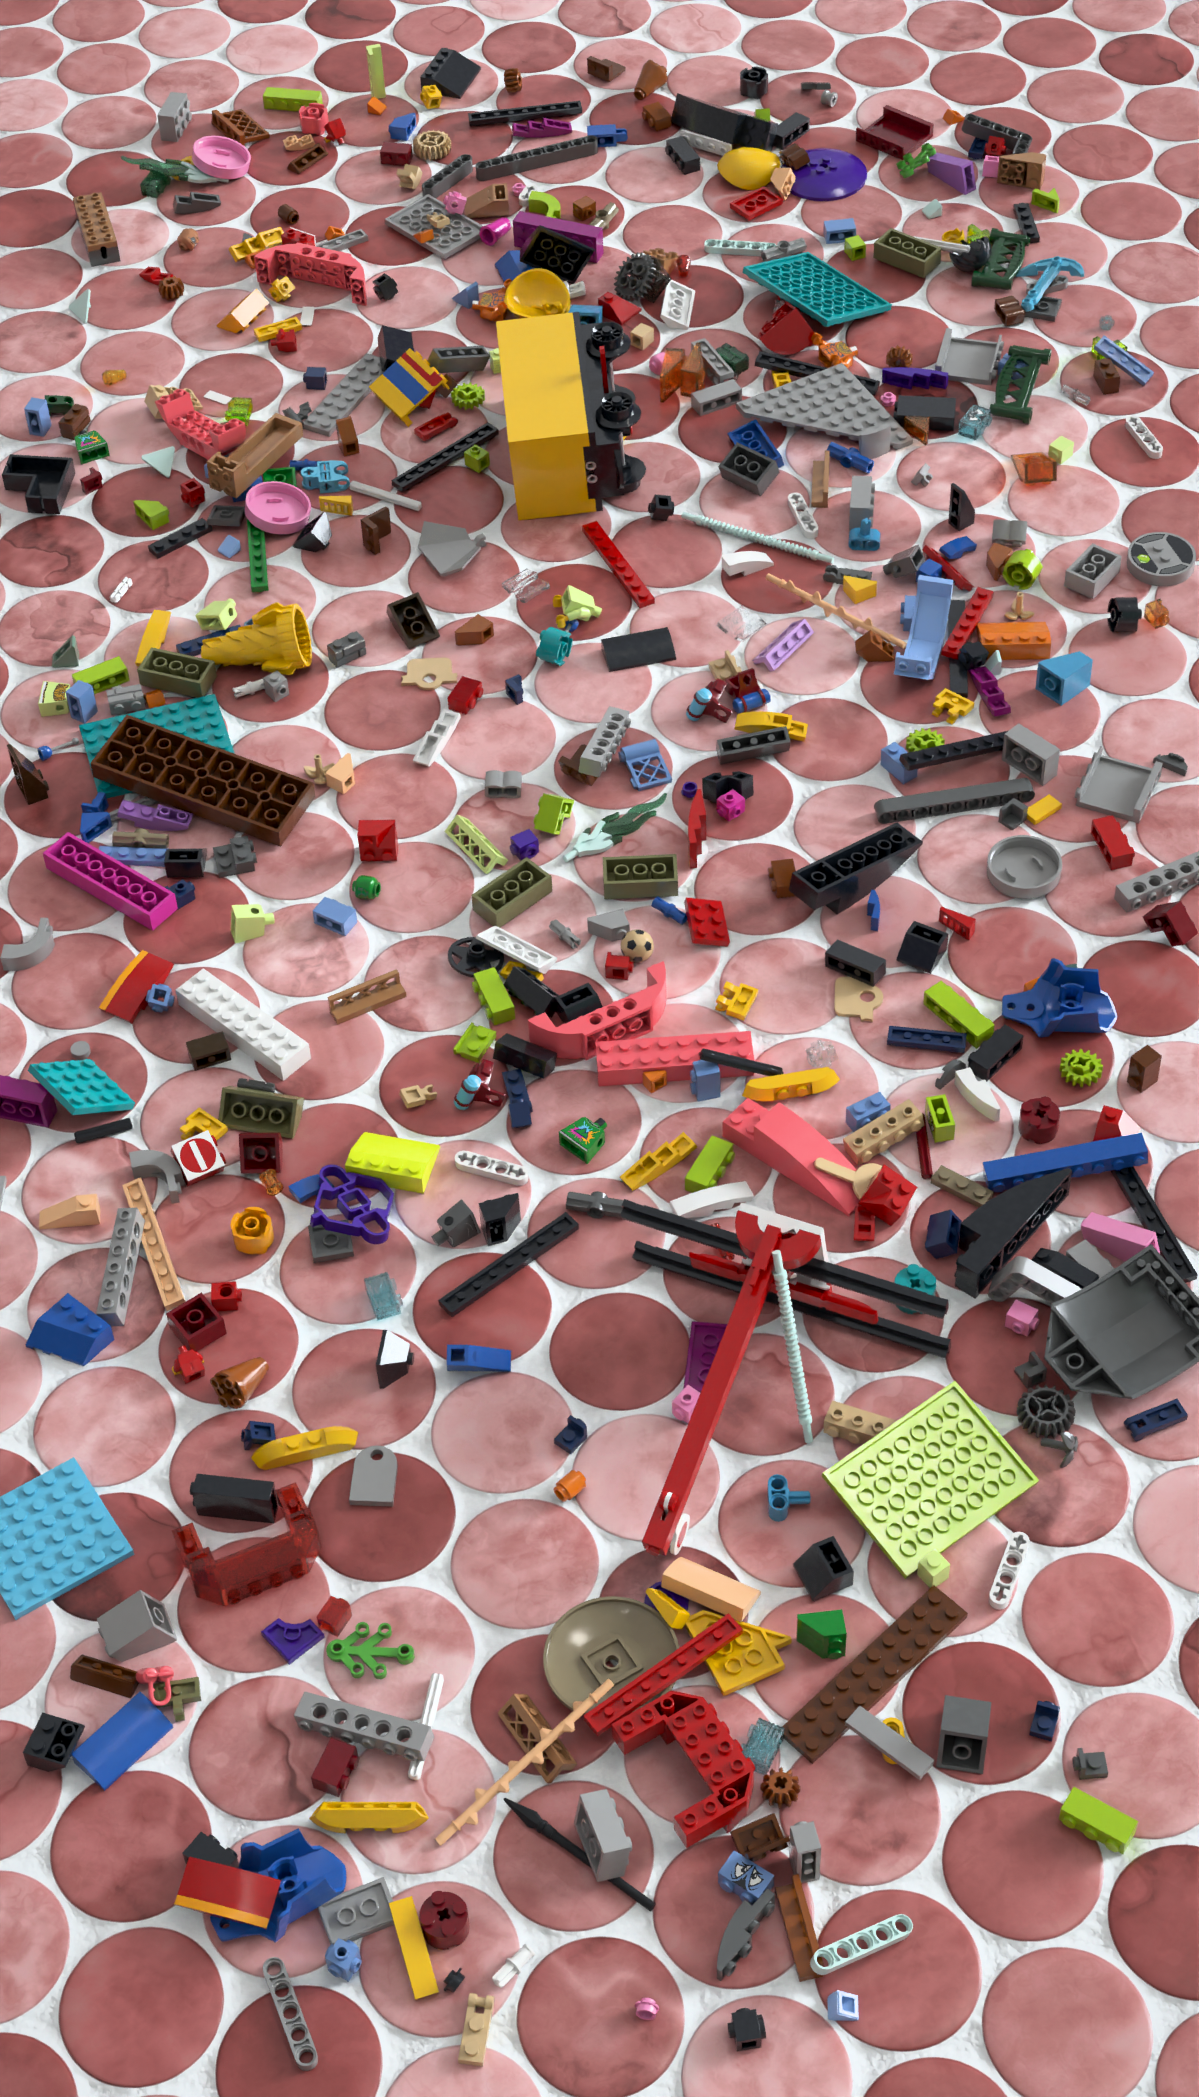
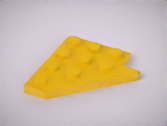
M702 1610L691 1615L684 1626L693 1639L724 1616ZM735 1620L743 1629V1634L704 1662L722 1695L726 1696L784 1670L785 1664L777 1650L791 1644V1637Z

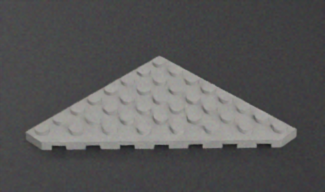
M843 363L736 403V409L745 418H751L752 416L760 418V421L773 423V421L781 422L783 426L793 428L796 425L812 432H817V430L825 431L827 435L837 437L839 435L849 436L848 439L859 441V434L866 429L872 427L876 430L887 422L891 425L890 445L893 448L901 449L913 444L912 437Z

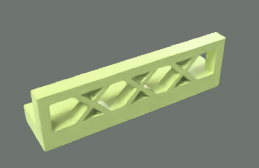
M380 44L366 46L371 98H385Z
M456 815L444 831L486 874L490 873L496 863L504 866L508 861L465 817ZM458 825L459 834L454 835L452 831ZM465 836H469V844L464 845ZM479 846V855H474V847ZM484 857H489L491 861L485 867Z

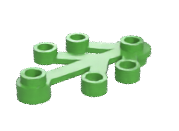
M929 143L922 145L921 152L915 159H913L911 153L903 156L904 160L896 164L898 169H901L900 175L903 178L913 175L915 168L927 163L930 160L929 157L936 154V150Z
M360 1622L356 1625V1631L344 1640H333L326 1648L327 1656L335 1662L342 1661L351 1671V1675L354 1678H361L364 1675V1666L359 1662L355 1663L350 1656H358L373 1671L376 1679L385 1678L387 1669L384 1664L377 1663L373 1657H394L403 1665L412 1663L415 1658L414 1649L408 1644H402L398 1648L374 1647L383 1639H387L392 1635V1629L388 1623L380 1624L378 1632L360 1646H352L360 1638H365L370 1633L369 1625L365 1622ZM361 1628H365V1629H366V1631H364V1632H360L359 1630H360ZM383 1629H388V1630H389V1631L386 1632V1633H382V1632H381ZM336 1648H341L339 1651H334ZM403 1651H409L407 1654L401 1653ZM356 1668L361 1669L360 1672H354ZM379 1669L384 1670L382 1673H376Z

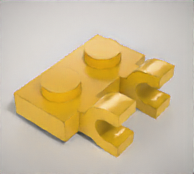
M945 688L935 697V702L933 703L935 710L932 711V715L939 717L944 708L949 709L947 714L950 716L946 722L954 724L959 715L964 717L974 708V702Z
M726 981L723 987L725 991L723 996H718L716 1000L718 1004L715 1010H726V1015L744 1021L758 995V989L742 983L738 987Z
M200 1107L185 1119L186 1124L179 1128L184 1133L181 1135L182 1140L193 1137L195 1131L202 1133L208 1130L210 1135H214L217 1141L228 1132V1127Z

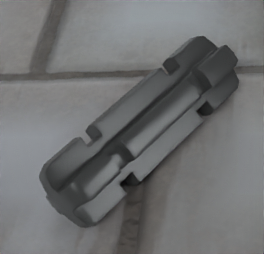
M239 1078L237 1082V1087L275 1092L274 1083L267 1082L265 1084L263 1081L250 1079L247 1081L244 1078Z

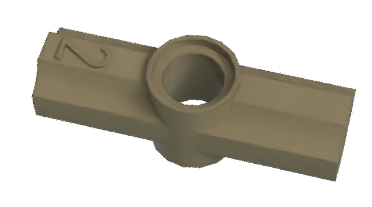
M610 202L603 210H598L595 213L596 217L589 225L601 227L603 230L608 229L609 222L619 211L615 203Z
M143 828L136 829L135 832L114 831L112 844L116 847L168 849L169 834L150 833Z

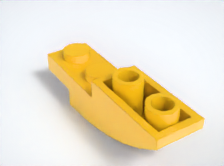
M759 711L737 714L734 729L754 733L787 726L789 738L804 742L808 724L792 720V715Z

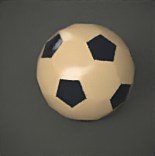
M636 929L627 932L623 936L621 952L623 956H630L631 962H644L653 953V939L647 932Z

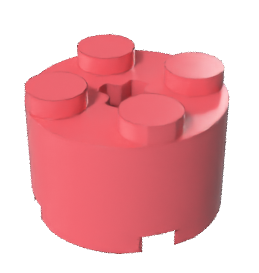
M309 103V106L305 107L304 105L299 109L302 133L324 134V126L329 122L327 108H324V105L320 103Z

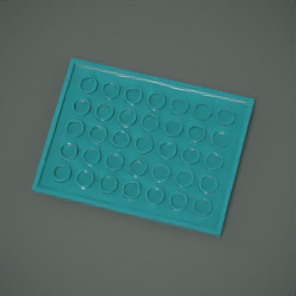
M809 252L745 266L742 272L748 278L755 280L759 285L766 287L770 292L777 294L779 298L786 300L792 306L797 307L801 312L808 314L812 319L817 320L825 327L891 310L892 304Z
M215 694L79 725L89 764L126 715L234 753ZM94 778L97 792L105 793L106 798L132 793V791Z

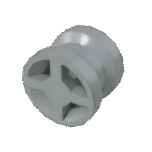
M824 90L821 96V103L833 107L837 102V93Z

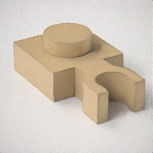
M433 212V215L427 214V220L438 229L450 224V219L443 214L437 215L436 212Z
M432 1084L425 1086L423 1089L416 1085L400 1089L399 1095L406 1108L425 1104L426 1099H436L437 1092L430 1093L433 1089Z

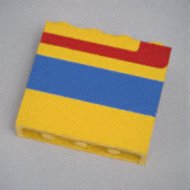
M410 348L369 386L375 396L408 427L413 423L408 415L438 386L442 384L444 388L450 389L446 384L448 380L442 374L439 376L438 370L434 366L431 368V364L426 359L422 360L423 357L418 351L414 352Z

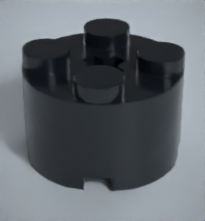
M754 66L752 69L748 70V68H745L740 72V91L742 96L760 99L762 95L768 92V73H766L764 68Z
M1137 597L1111 598L1107 612H1110V618H1107L1110 631L1136 632L1138 629V619L1142 618V610L1138 609Z

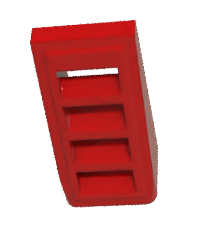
M944 907L940 908L939 922L963 938L970 940L975 932L976 919Z

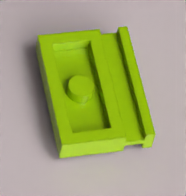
M471 1022L454 1047V1054H460L463 1058L479 1063L496 1038V1031L480 1025L475 1026Z

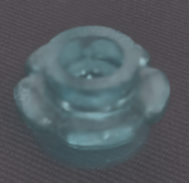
M1110 315L1102 316L1099 320V326L1103 330H1110L1115 323Z

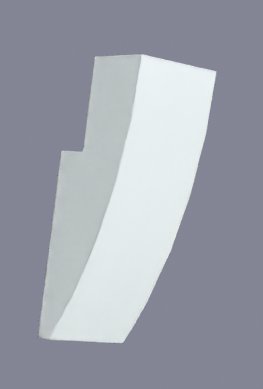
M742 551L722 556V568L729 576L740 572L746 576L774 566L773 561L768 555L762 552Z
M970 1067L955 1071L954 1084L966 1101L984 1116L995 1122L999 1121L1001 1108L986 1080L977 1081Z

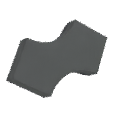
M801 82V89L826 90L831 89V84L829 82Z

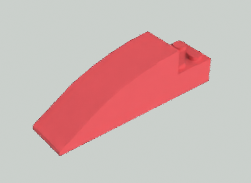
M747 1098L723 1121L724 1138L847 1216H850L855 1211V1206H860L852 1183L816 1169L814 1161L817 1158H824L853 1171L857 1170L824 1136L780 1102L768 1111Z

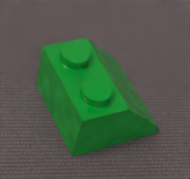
M842 1609L797 1614L796 1639L800 1644L823 1659H838L845 1656L847 1633Z

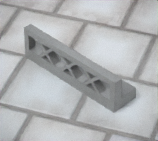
M705 338L691 342L692 360L714 385L734 377V371Z

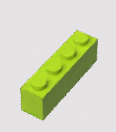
M267 87L263 94L264 109L299 111L302 106H309V103L323 104L321 91Z
M940 981L924 991L923 1004L954 1031L967 1033L966 1041L977 1049L985 1040L987 1041L992 1037L994 1033L993 1022L983 1016L977 1008L971 1006L964 997L959 996L953 991L949 985Z

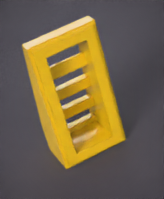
M319 496L321 511L348 516L353 515L352 496Z
M647 1588L646 1594L671 1628L682 1629L690 1617L689 1612L661 1590Z

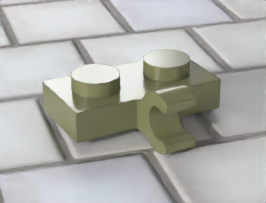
M199 1677L170 1681V1701L166 1705L156 1707L173 1706L175 1721H185L183 1704L201 1701ZM165 1682L153 1684L155 1689L154 1698L157 1701L161 1702L166 1698Z

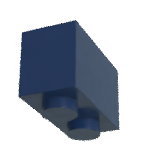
M951 1209L932 1214L929 1218L925 1248L935 1259L957 1254L962 1221Z

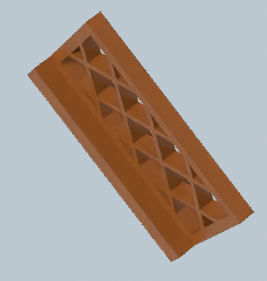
M217 109L212 110L211 124L227 138L233 139L243 146L248 142L270 138V134L242 109L220 113Z

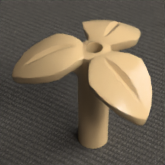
M1022 592L1017 593V597L1012 603L1011 609L1013 612L1005 613V617L1008 619L1017 620L1018 616H1020L1022 620L1034 616V612H1023L1024 594Z
M316 754L314 755L315 768L304 766V771L308 777L316 778L314 780L315 784H325L327 782L326 778H324L326 777L325 773L335 764L331 763L323 768L321 755Z

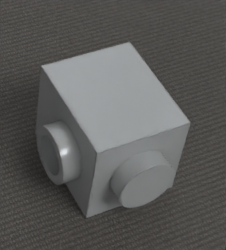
M278 670L263 678L265 693L274 702L289 695L287 679Z

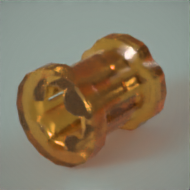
M268 1169L261 1173L259 1178L265 1184L268 1195L275 1196L283 1190V1184L278 1181L274 1169Z

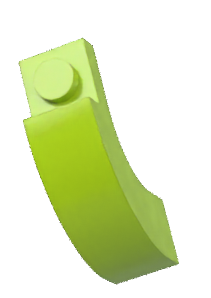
M531 191L528 199L529 212L542 213L547 217L561 219L560 203L554 196L544 192Z

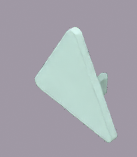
M90 289L85 290L69 305V309L84 323H87L88 310L91 308L89 302Z
M171 446L142 455V460L166 478H169L175 447Z

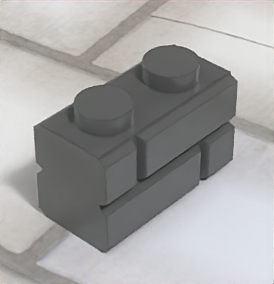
M356 631L349 633L341 639L334 640L327 645L329 660L338 668L358 657L366 655L364 638Z

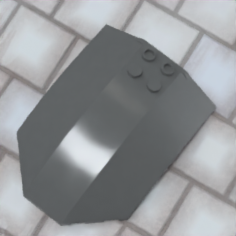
M1150 1244L1100 1279L1051 1304L1044 1359L1071 1391L1127 1399L1137 1398L1167 1383L1199 1362V1298Z

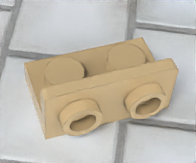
M729 650L725 651V658L709 662V669L715 680L718 678L725 681V679L742 672L740 666L736 665L735 657L731 656Z

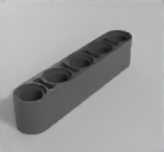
M468 154L461 155L422 184L423 197L429 194L434 198H438L472 173V156Z

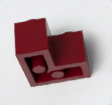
M1181 901L1157 905L1143 916L1151 933L1163 931L1172 947L1184 945L1198 934L1194 922Z

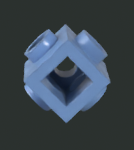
M153 984L146 996V1001H148L149 1007L152 1008L151 1010L159 1013L163 1011L168 1012L169 1006H173L175 996L172 995V989L164 984ZM163 998L164 1002L158 1001V999Z
M338 1938L335 1944H331L325 1954L328 1971L335 1977H341L348 1982L353 1974L359 1970L362 1963L359 1947L350 1940L345 1942Z

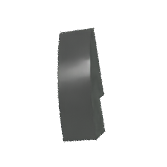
M190 192L189 197L175 195L173 202L174 212L179 214L204 212L221 206L219 195Z

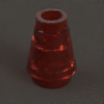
M680 255L676 263L679 276L685 278L688 276L691 259L687 255Z

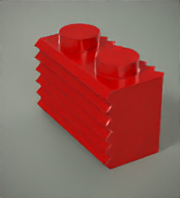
M462 676L447 698L449 710L452 709L466 715L470 709L475 707L476 700L483 695L482 682Z

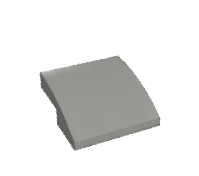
M886 422L876 430L870 427L860 433V454L869 459H874L890 451L891 425Z

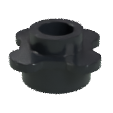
M459 1968L457 1972L452 1970L444 1980V1983L447 1984L444 1989L445 1992L449 1989L454 1993L465 1978L460 1973L462 1968Z

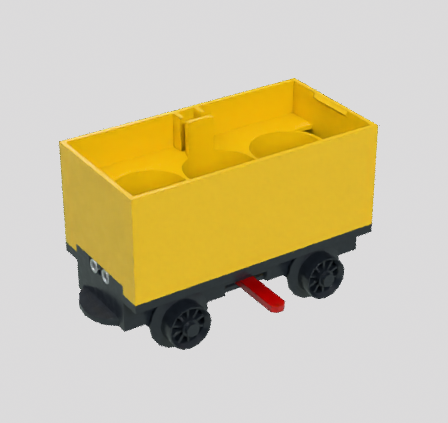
M579 312L496 321L507 435L518 521L603 511L602 498L622 496L624 493L636 490L646 473V466L640 459L624 454L623 437L630 436V433L632 436V425L636 424L641 418V410L635 404L636 397L631 390L614 384L612 364L613 360L626 353L630 348L631 341L628 335L623 333L622 326L614 322L581 325Z

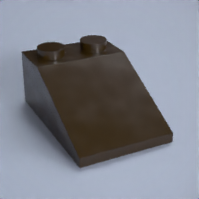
M419 592L387 605L386 613L408 649L440 637Z
M8 744L7 748L16 783L27 804L31 805L47 799L49 786L46 780H42L43 775L40 769L37 770L29 759L11 744Z

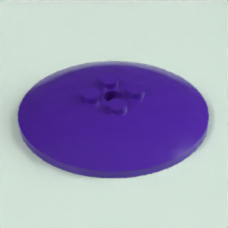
M831 148L805 150L808 153L810 162L795 171L792 170L796 179L790 193L812 201L840 200L857 193L865 185L867 169L858 157L842 150ZM782 164L781 168H788V166Z

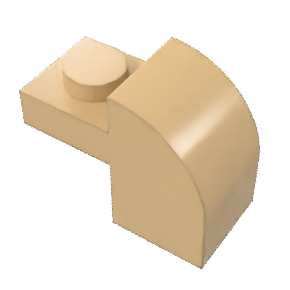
M405 164L404 170H397L396 174L400 179V187L417 188L423 173L419 166Z

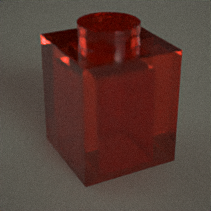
M330 1596L317 1615L319 1628L338 1637L352 1617L349 1603L342 1598L337 1599Z

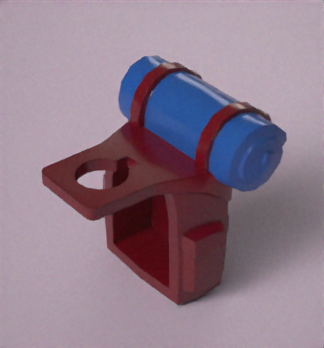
M753 668L725 679L727 683L725 691L735 698L732 706L737 714L745 713L760 706L763 707L771 702L769 692L766 689H761L758 685Z

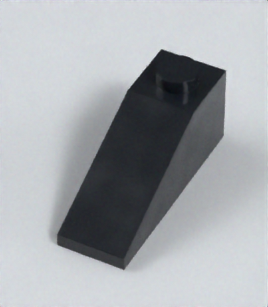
M952 483L948 523L956 530L961 531L974 524L975 509L965 491L955 483Z
M1040 1248L1032 1258V1261L1082 1289L1099 1279L1098 1274L1058 1251Z

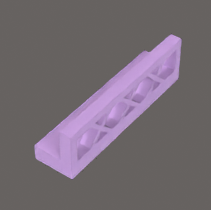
M806 619L793 622L752 661L754 664L764 662L770 672L774 671L814 632Z

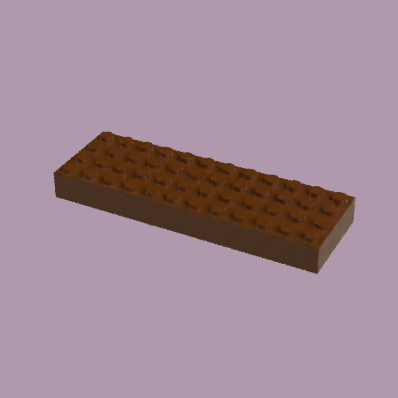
M129 715L125 716L90 763L94 778L280 847L315 798L313 782Z

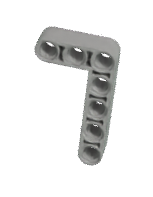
M1017 1256L993 1276L988 1296L994 1301L1003 1302L1022 1287L1052 1304L1082 1288L1026 1257Z

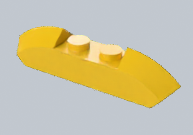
M828 1067L751 1079L746 1084L742 1096L756 1101H775L798 1096L802 1097L823 1092L834 1086L840 1079L835 1071Z
M333 1426L276 1439L259 1447L253 1453L251 1459L260 1469L268 1470L348 1451L355 1446L358 1431L349 1427Z
M322 1802L309 1819L316 1825L336 1833H346V1828H350L352 1831H362L364 1828L385 1831L391 1828L392 1833H402L415 1829L429 1818L424 1808L418 1802Z

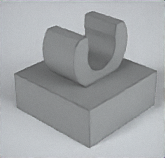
M925 463L911 482L914 485L921 482L922 485L927 486L933 478L930 473H927L930 466Z

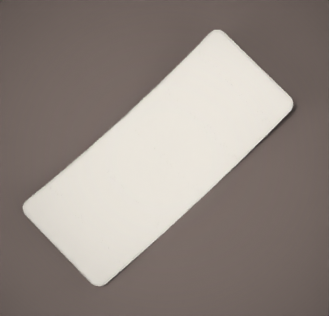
M315 307L302 308L300 320L302 325H312Z

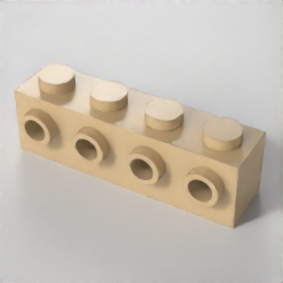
M908 1099L843 1138L844 1149L859 1166L871 1160L878 1153L886 1151L896 1142H901L911 1133L919 1131L924 1126L923 1114Z
M832 1400L824 1420V1433L832 1437L846 1439L854 1444L859 1443L863 1445L897 1420Z

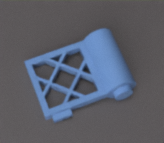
M656 739L622 747L620 752H618L620 762H624L627 765L632 776L630 782L634 789L637 788L638 791L672 782V777L660 754ZM658 759L659 765L657 767L649 764L650 761ZM641 765L643 768L641 771L633 769V766ZM646 768L654 770L652 776L644 773ZM659 772L664 774L666 778L659 779L655 776ZM643 777L649 781L648 783L640 784L639 780Z

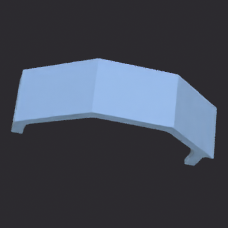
M919 575L910 634L904 656L900 655V652L896 653L894 675L926 680L934 679L944 643L953 580Z

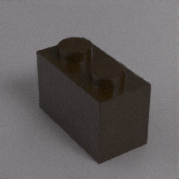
M223 1031L186 1042L188 1055L194 1071L231 1060L229 1046Z

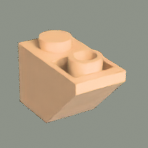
M775 168L770 179L783 201H786L796 179L791 168Z
M350 753L340 758L325 773L327 786L342 794H345L355 784Z

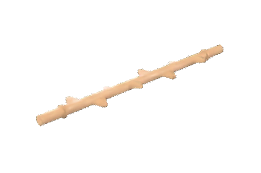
M769 573L766 575V580L778 585L779 588H784L800 596L803 603L808 600L823 608L826 617L833 613L851 622L855 629L859 626L867 631L871 630L875 634L880 635L883 640H887L888 643L891 642L902 649L906 647V642L894 637L893 634H888L874 627L870 617L862 621L847 613L843 606L837 608L821 600L818 591L811 595L795 587L791 580L785 582L784 579L781 580Z
M608 1678L592 1694L590 1693L589 1697L583 1702L575 1701L573 1703V1711L553 1730L540 1729L541 1741L519 1761H510L508 1763L509 1771L488 1790L475 1789L476 1801L457 1819L452 1820V1823L435 1838V1841L441 1846L455 1832L460 1831V1828L465 1823L477 1825L479 1823L477 1812L499 1792H509V1783L531 1762L543 1764L542 1752L564 1732L572 1733L575 1730L574 1722L595 1703H598V1700L614 1686L613 1682Z

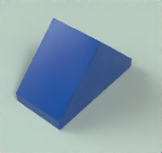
M108 812L82 813L80 834L82 840L86 843H90L112 827L110 813Z

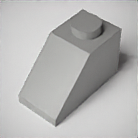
M623 909L587 918V927L590 934L612 942L622 940L623 936L630 931V924Z

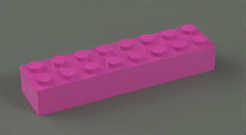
M69 832L43 852L45 865L48 870L152 931L178 909L175 893Z

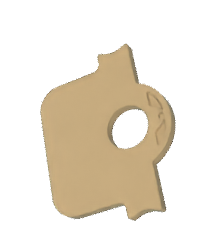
M445 657L412 659L407 663V675L401 676L402 686L417 685L423 690H434L446 683H458L456 679L457 673H452V661ZM427 676H433L436 678V680L431 683L423 681V679Z
M852 977L838 978L835 981V1013L842 1017H859L861 1022H873V1010L880 1007L883 1002L882 991L876 986L873 987ZM864 993H870L875 998L870 1002H865L860 999V996Z

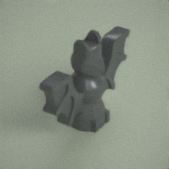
M306 402L299 406L300 411L298 414L291 407L282 410L286 417L301 422L302 427H304L302 420L308 419V413L312 412L309 407V402Z

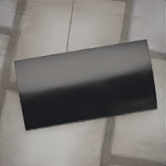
M668 627L601 639V649L609 672L676 660Z

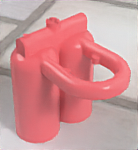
M158 1666L155 1668H142L137 1671L136 1680L140 1684H148V1696L152 1704L163 1706L170 1701V1680L174 1676L171 1667ZM154 1682H165L166 1698L161 1702L155 1700L153 1696V1691H155L153 1688Z

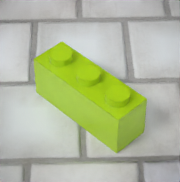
M119 656L72 674L74 684L78 680L88 683L93 687L94 694L130 681L127 667Z
M495 967L474 973L472 988L475 993L478 992L480 1005L485 1006L487 1019H491L494 1026L514 1020L515 1007Z
M712 1135L685 1177V1190L694 1193L717 1186V1181L719 1178H723L727 1165L731 1164L734 1160L733 1143Z
M1076 1787L1072 1788L1061 1807L1059 1820L1065 1826L1072 1829L1075 1828L1081 1831L1087 1838L1097 1840L1103 1843L1109 1850L1124 1854L1138 1825L1137 1820Z

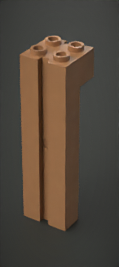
M275 413L227 458L221 456V452L218 451L207 461L210 488L219 492L223 490L227 495L234 498L240 496L258 477L303 437L302 423Z

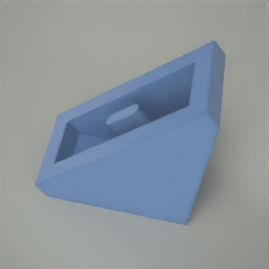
M478 283L471 284L452 298L453 301L470 309L473 300L479 301Z

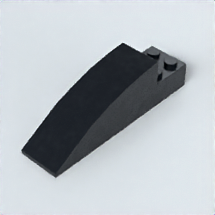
M677 93L671 117V123L726 143L758 148L770 152L772 151L778 123Z
M895 823L793 872L789 891L813 910L826 905L833 912L839 914L867 896L871 889H876L887 880L923 844V841L899 823Z
M1070 1168L1028 1180L1010 1188L986 1202L961 1222L958 1248L966 1253L964 1255L961 1254L956 1260L955 1287L971 1297L977 1298L992 1281L993 1276L1012 1259L1069 1195L1072 1175Z

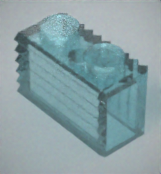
M388 1272L364 1279L365 1289L377 1321L401 1314L402 1298L400 1294L396 1295V1282L394 1278L390 1279Z
M758 1718L756 1725L751 1724L748 1730L747 1737L749 1740L747 1744L742 1743L741 1747L745 1758L749 1757L755 1766L754 1772L767 1775L784 1739V1728L770 1721L767 1722Z

